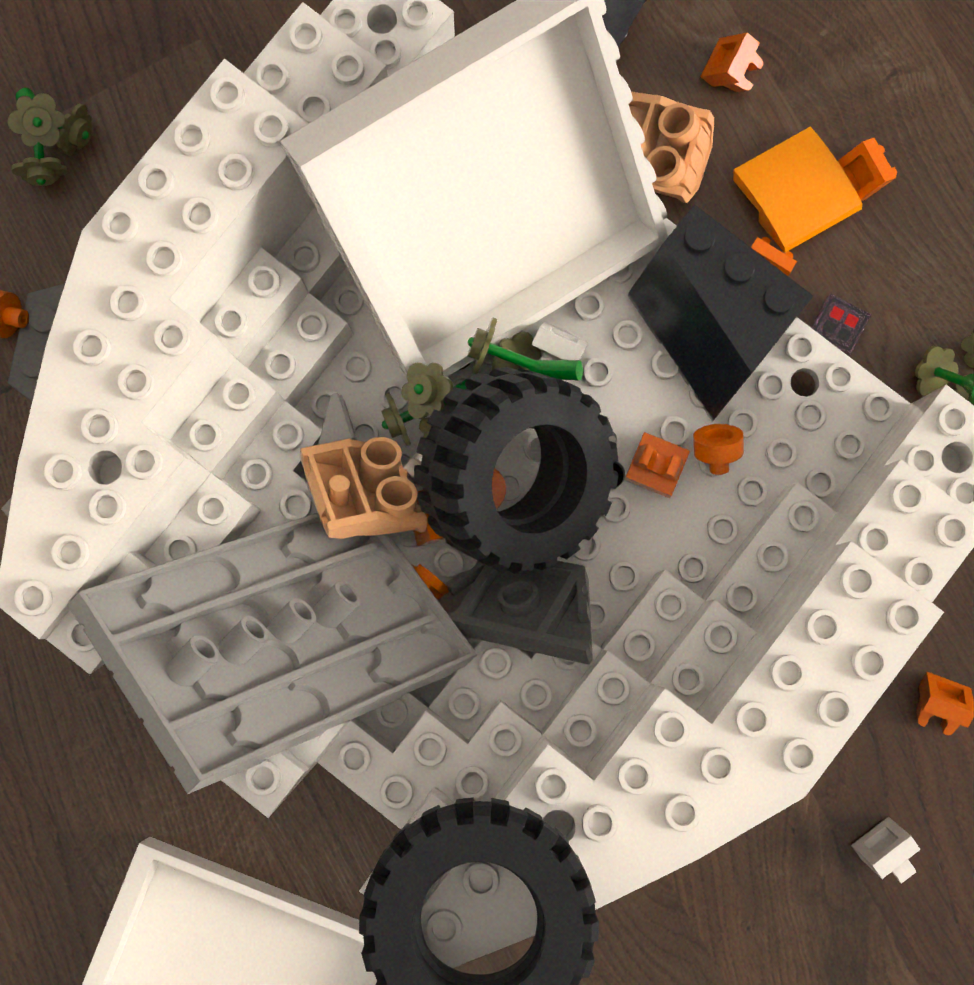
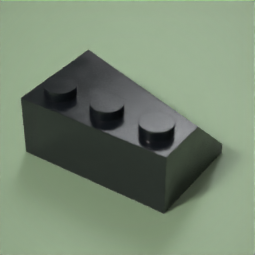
M695 204L661 245L627 295L658 342L663 344L679 368L678 372L686 384H690L704 405L703 409L712 422L813 297L807 290Z

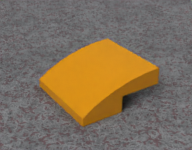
M811 126L733 169V181L759 211L760 225L784 253L862 210V202L848 176Z

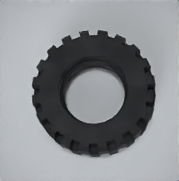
M508 367L494 368L489 375L480 372L467 378L465 390L454 387L443 398L447 405L441 412L434 409L426 422L431 426L427 438L420 437L416 452L422 455L421 465H415L414 483L423 487V491L418 492L417 499L421 511L429 515L428 524L433 531L445 538L446 543L455 549L501 572L508 570L514 574H528L534 568L544 571L558 564V557L567 560L581 549L578 544L583 539L591 540L598 531L599 527L596 526V523L601 514L605 516L608 514L612 504L611 501H608L611 488L616 489L618 472L613 471V462L618 461L617 444L609 441L608 438L613 435V429L607 416L600 415V405L590 395L582 393L579 387L569 382L522 368L518 370ZM533 427L537 433L541 449L537 477L530 490L520 501L505 510L497 511L492 495V477L497 460L506 445L516 435Z
M474 797L456 799L455 804L442 808L437 805L423 812L419 819L411 824L407 823L394 836L386 850L384 849L374 867L363 895L365 898L359 916V934L363 935L364 947L361 954L366 972H373L377 979L376 985H578L582 978H589L595 961L592 951L594 942L598 941L599 921L595 910L596 900L579 856L575 854L564 835L556 827L552 828L544 822L541 815L526 807L522 810L511 806L509 801L491 798V802L474 801ZM486 862L508 869L527 886L536 905L537 927L529 950L516 963L498 972L469 974L455 970L440 961L431 952L424 939L421 912L428 891L444 873L465 863Z

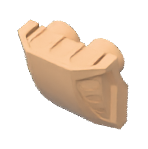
M631 92L633 101L628 105L631 115L638 122L644 133L645 142L641 144L643 155L648 159L656 174L657 180L652 183L654 191L677 198L683 203H688L699 190L712 150L714 117L711 111L679 103L664 96Z
M375 437L366 442L349 438L300 448V457L305 476L328 538L344 539L353 536H376L409 530L426 532L428 520L425 513L421 511L420 505L417 504V489L408 480L407 469H404L402 466V451L397 441L386 437Z

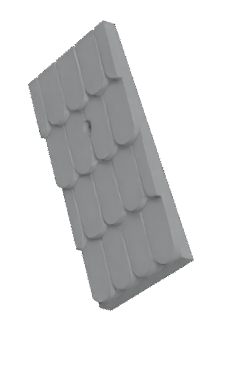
M318 513L79 591L68 603V607L78 623L84 626L83 631L109 671L114 673L113 678L139 719L142 718L144 720L143 725L170 767H174V774L187 794L261 764L266 758L320 736L329 728L399 700L406 693L450 676L455 670L465 667L478 655L389 534L353 536L344 539L328 538Z

